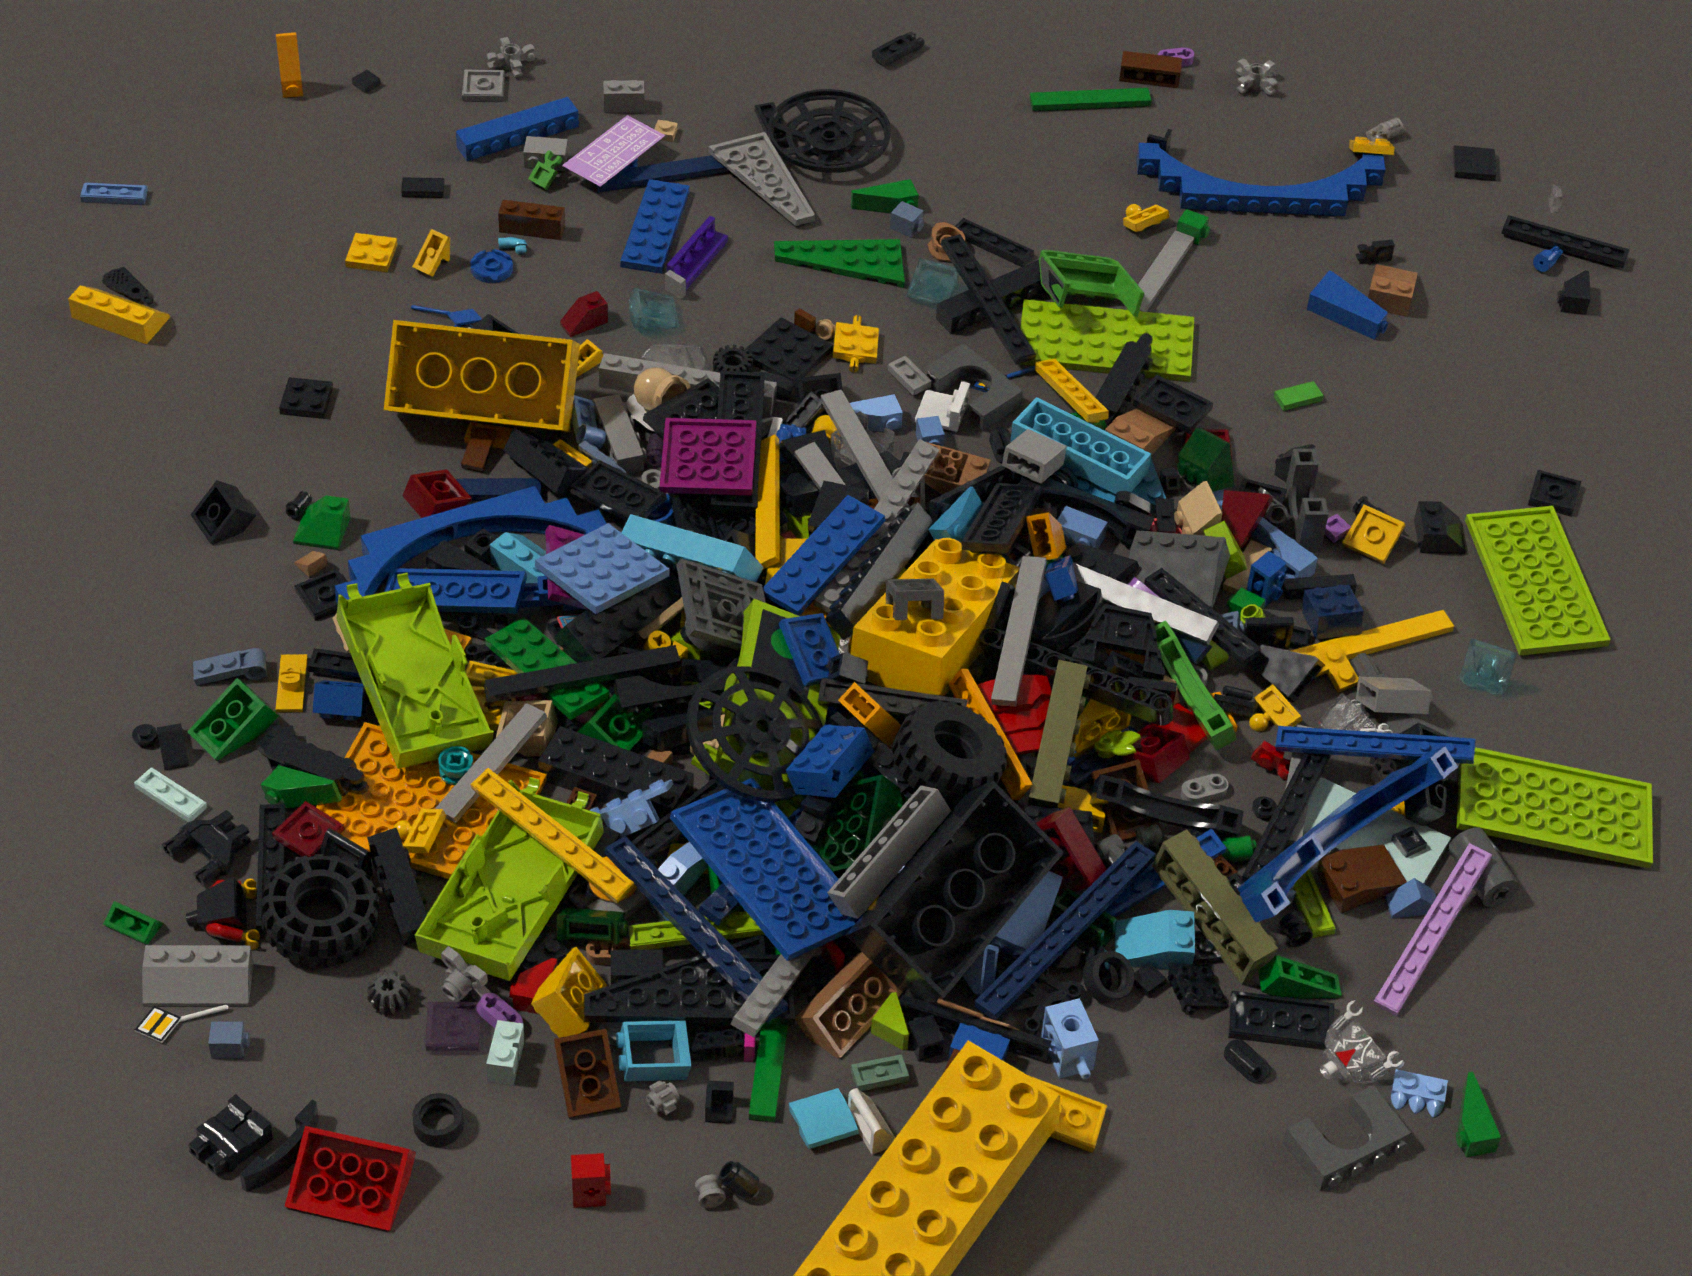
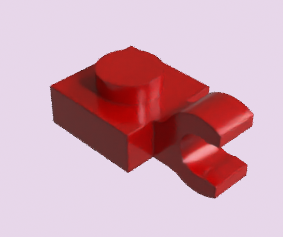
M1264 740L1253 752L1250 759L1269 771L1275 768L1278 775L1282 779L1287 780L1289 772L1287 770H1289L1291 760L1285 759L1283 751H1276L1275 746Z

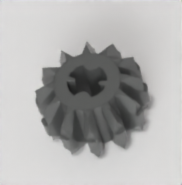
M384 970L382 976L374 974L373 981L368 982L367 1000L371 1003L373 1010L380 1009L382 1015L386 1011H390L394 1015L395 1009L404 1010L405 1004L409 1003L411 999V985L407 982L404 974L398 976L395 970L391 974H387Z

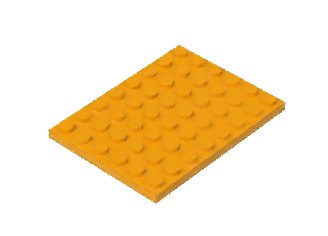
M364 722L344 758L353 760L357 765V769L361 770V772L363 771L365 776L363 781L367 782L369 786L368 792L363 795L348 792L345 796H342L340 802L318 804L316 808L344 824V831L341 835L370 852L367 837L393 829L394 825L401 820L408 821L413 826L421 809H435L455 785L444 782L440 777L439 759L398 769L381 727ZM470 752L471 756L473 755L474 764L481 755ZM507 763L498 774L508 784L509 780H513L520 790L528 786L529 777L539 779L540 786L536 792L537 795H540L547 781V774L510 763ZM479 796L457 823L445 818L429 853H409L411 862H409L410 867L449 879L476 834L482 836L498 809L482 796Z

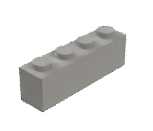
M620 394L593 399L596 422L599 429L604 430L606 433L605 445L610 457L627 474L644 471V461H647L646 451L644 447H640L639 433L634 432L633 418L628 417L627 403L622 402Z

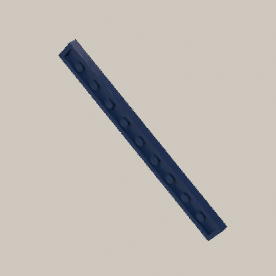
M626 836L605 847V855L625 876L634 882V885L729 984L747 1000L763 977ZM783 998L766 1022L771 1021L787 1010L788 1003Z
M1135 841L975 1000V1007L993 1020H996L1154 862L1156 854Z

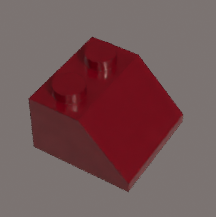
M447 469L410 475L402 495L421 518L466 506L472 499Z
M1146 725L1137 732L1141 735V738L1132 744L1136 749L1135 753L1120 755L1126 763L1139 759L1145 780L1155 783L1164 781L1166 777L1190 759L1184 734L1151 725Z

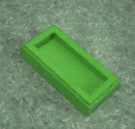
M1314 381L1274 392V398L1283 411L1323 401L1324 396Z

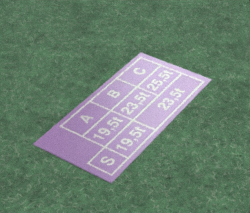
M627 115L562 166L601 187L665 135Z

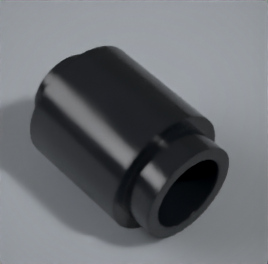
M729 1161L719 1172V1179L722 1180V1184L742 1199L753 1197L759 1190V1177L739 1162Z

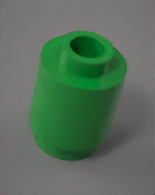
M1250 836L1225 838V841L1221 842L1225 845L1226 851L1221 855L1229 863L1250 861L1257 847L1256 841L1251 840Z

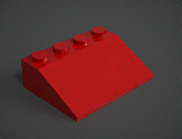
M305 1126L284 1207L391 1231L410 1179L416 1151Z

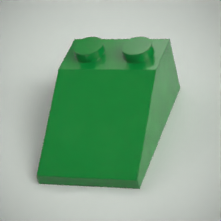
M236 678L187 732L218 761L262 735L279 715L249 686Z

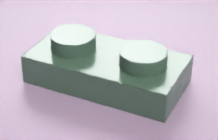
M902 1054L851 1064L852 1077L856 1088L860 1091L909 1081V1074Z

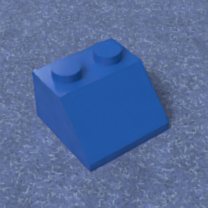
M329 680L315 683L313 713H319L320 718H334V715H344V720H358V717L366 714L369 701L363 683Z

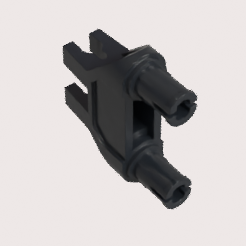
M226 810L211 820H195L185 823L180 827L179 833L162 844V848L168 856L172 857L186 846H191L205 857L209 863L193 873L196 881L204 886L219 874L226 875L229 873L233 866L235 853L250 843L251 840L247 836L249 829L243 824L235 828V824L231 822L234 819L233 815Z

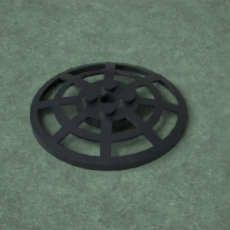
M817 89L796 94L779 104L769 119L768 135L778 154L788 162L815 172L842 173L863 168L877 160L889 145L891 128L886 114L871 100L844 90ZM815 100H836L834 109H819L809 112L804 104ZM844 102L860 106L871 114L861 120L851 113L842 111ZM795 106L802 114L794 119L789 127L778 123L781 116ZM832 116L831 119H821L817 121L814 117ZM840 117L854 122L855 125L850 127L848 124L840 121ZM877 119L883 128L884 139L872 141L868 125ZM802 122H808L809 126L805 132L795 130ZM775 129L787 133L786 138L789 149H782L777 144L774 136ZM862 130L866 141H855L854 133ZM793 136L805 139V145L796 147L793 142ZM882 146L872 156L862 161L858 160L867 153L870 147ZM852 147L862 148V150L853 157L849 153H847ZM812 151L819 155V158L816 160L803 153ZM795 154H796L798 157H800L801 159H803V160H805V161H807V162H804V161H801V160H799V159H796V158H794V157L791 156V155H795ZM840 156L844 159L841 161H826L828 157Z
M735 666L722 669L705 679L694 692L686 715V729L689 742L702 767L723 787L751 800L779 802L799 795L795 793L793 787L784 789L782 774L787 773L786 769L794 759L780 766L777 754L785 747L798 757L810 741L808 729H817V732H819L823 727L820 717L809 699L788 680L761 668ZM734 673L739 681V684L729 687L721 696L706 690L710 684L724 675ZM745 673L765 677L780 684V686L776 689L763 683L750 682ZM754 689L764 690L775 696L771 703L759 700ZM744 690L748 701L741 706L728 700L732 694ZM788 691L795 695L805 706L812 719L804 718L798 706L786 695ZM702 698L714 703L715 706L712 714L713 729L699 733L697 712ZM783 701L789 705L797 718L787 719L785 714L779 709ZM722 708L734 713L731 726H721ZM756 724L764 726L766 733L759 730ZM793 728L802 729L801 748L790 739L791 729ZM734 735L736 741L743 748L740 755L730 746L725 737ZM717 739L723 751L735 762L729 774L724 772L713 761L703 742ZM752 754L759 757H768L770 767L756 765L749 762ZM743 769L759 775L772 776L774 790L753 788L737 781Z

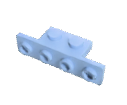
M662 779L649 785L650 789L643 792L641 789H637L627 795L628 798L622 801L620 798H616L606 804L607 807L601 810L595 807L590 811L600 813L601 819L604 820L606 826L619 832L622 838L660 820L650 798L667 792L672 787L673 782L672 780L663 782Z

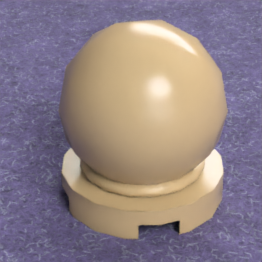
M653 367L646 369L637 376L634 383V395L642 407L652 410L691 387L684 378L672 375L663 368Z

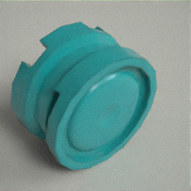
M461 746L446 748L440 753L438 758L440 777L444 782L451 785H456L473 765V755L471 756L470 751Z

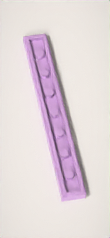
M1470 843L1468 844L1376 996L1374 1005L1395 1016L1398 1015L1491 860L1492 854Z

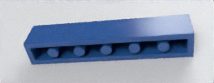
M565 97L456 131L457 148L465 160L470 161L525 144L527 136L547 137L579 127L578 109L569 97Z

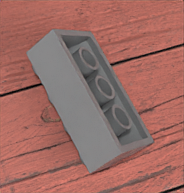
M145 945L142 966L143 1006L219 1007L228 1005V1007H249L254 966L251 946Z

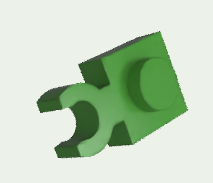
M550 150L545 154V162L541 163L538 161L528 178L531 182L545 190L549 189L558 173L554 168L562 162V158L557 155L555 160L551 161L553 153Z

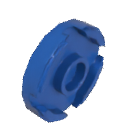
M491 249V252L483 250L475 254L471 259V273L473 277L485 283L504 281L513 272L511 256L501 250Z

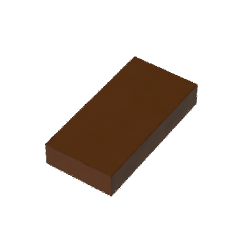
M474 426L461 462L462 468L484 472L497 435L495 430Z

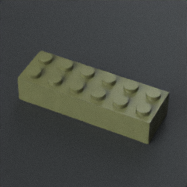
M1187 829L1164 841L1153 862V869L1184 910L1194 912V923L1206 939H1209L1214 944V949L1242 985L1258 976V971L1274 957L1278 950L1273 937L1265 932L1260 921L1255 923L1242 902L1241 896L1236 894L1230 886L1227 877L1219 872L1213 859L1206 855L1200 847L1197 838L1192 836Z

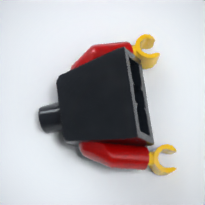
M234 877L216 881L209 889L197 895V910L186 913V921L189 927L192 928L199 925L209 936L236 942L243 940L245 941V946H251V950L257 949L259 942L256 940L260 938L259 932L251 929L243 933V930L247 929L246 898L254 899L257 897L256 881L250 878L245 880L244 884H241V881H237Z

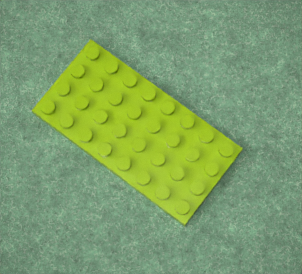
M1026 299L1023 301L1020 329L1036 353V358L1020 365L1035 366V362L1056 359L1068 370L1109 374L1126 342L1134 341L1137 343L1139 337L1145 333L1153 338L1151 344L1153 363L1149 371L1145 370L1144 378H1154L1156 375H1159L1167 380L1190 382L1194 317L1139 311L1137 317L1133 316L1129 310L1065 303L1063 308H1061L1055 302Z
M1553 506L1466 514V525L1519 656L1609 646L1611 639Z
M1475 747L1474 764L1459 763L1457 829L1467 830L1479 827L1489 836L1650 869L1653 864L1652 784Z

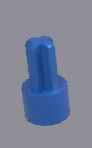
M1558 246L1550 250H1543L1534 257V267L1540 272L1549 270L1556 264V260L1561 257L1563 250L1559 249Z

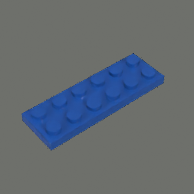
M649 179L620 260V267L662 274L690 192L689 185Z
M847 495L763 587L764 597L791 613L800 616L886 521L885 515Z
M391 568L384 592L400 589L397 575L408 573V579L412 586L426 583L431 584L438 612L517 614L527 581V574L525 571Z

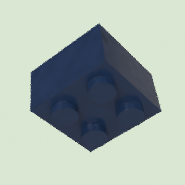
M1349 585L1304 590L1302 614L1316 640L1362 633L1364 610Z

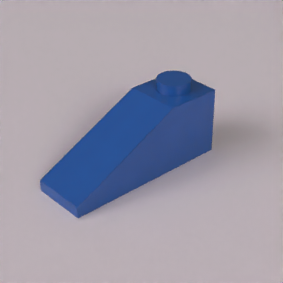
M1069 555L1049 563L1044 576L1054 601L1061 599V602L1074 598V593H1077L1078 586L1071 556Z

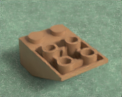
M928 443L938 448L939 453L924 476L925 483L942 495L989 472L990 459Z

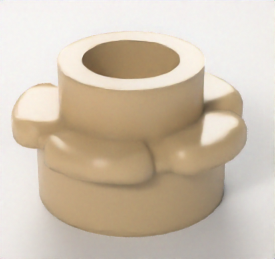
M824 319L823 321H818L815 332L818 337L827 340L834 337L836 327L830 320Z

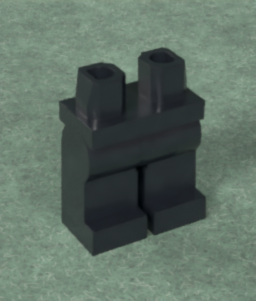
M235 1094L228 1100V1106L216 1116L209 1118L204 1125L201 1124L196 1128L197 1137L189 1143L188 1147L190 1154L196 1159H200L207 1152L211 1155L205 1162L208 1169L215 1175L225 1168L232 1172L237 1168V1164L245 1161L273 1139L271 1123L257 1111H252V1107Z

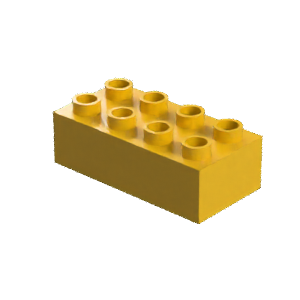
M393 320L383 410L402 414L570 432L580 343L561 338Z
M952 538L935 539L899 579L934 578L944 590L943 619H932L931 609L923 608L921 601H908L907 619L895 620L893 618V605L886 604L885 593L853 627L851 655L868 661L867 670L869 675L866 681L886 688L945 696L950 690L949 682L960 669H967L982 653L980 634L988 628L985 625L1000 585L1003 581L1016 588L1020 567L1006 563L1005 558L999 554L991 552L980 554L962 550V544Z

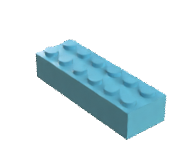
M1037 397L1012 422L1011 442L1024 431L1030 429L1067 446L1063 466L1067 467L1074 474L1114 494L1119 491L1132 492L1149 473L1151 453Z
M630 514L621 532L657 559L659 557L666 567L672 568L677 573L676 564L681 558L753 582H757L763 570V566L744 546Z

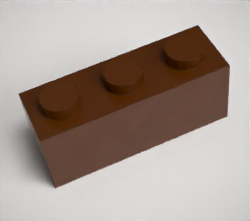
M1123 51L1119 81L1178 88L1182 58Z
M502 200L498 212L499 233L561 240L565 230V207Z

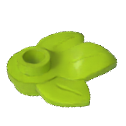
M1110 731L1095 743V751L1102 758H1111L1116 754L1127 755L1135 753L1136 749L1132 744L1139 740L1141 735L1133 731Z

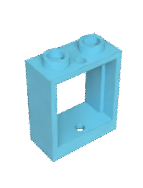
M686 1021L622 1023L621 1031L616 1033V1047L621 1048L618 1064L619 1071L624 1072V1081L688 1079L691 1059ZM672 1040L675 1063L632 1064L630 1041Z

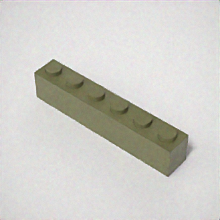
M1062 660L1058 661L1028 805L1058 808L1059 803L1064 804L1067 789L1062 788L1063 780H1069L1071 766L1067 765L1068 757H1074L1076 743L1072 742L1073 734L1078 735L1081 720H1077L1078 711L1083 712L1086 698L1081 697L1083 689H1088L1091 675L1086 674V665Z

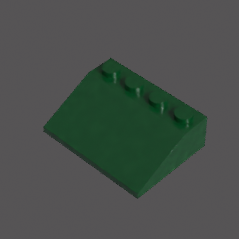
M883 775L847 783L836 796L835 806L817 844H814V851L838 879L897 812L901 788Z

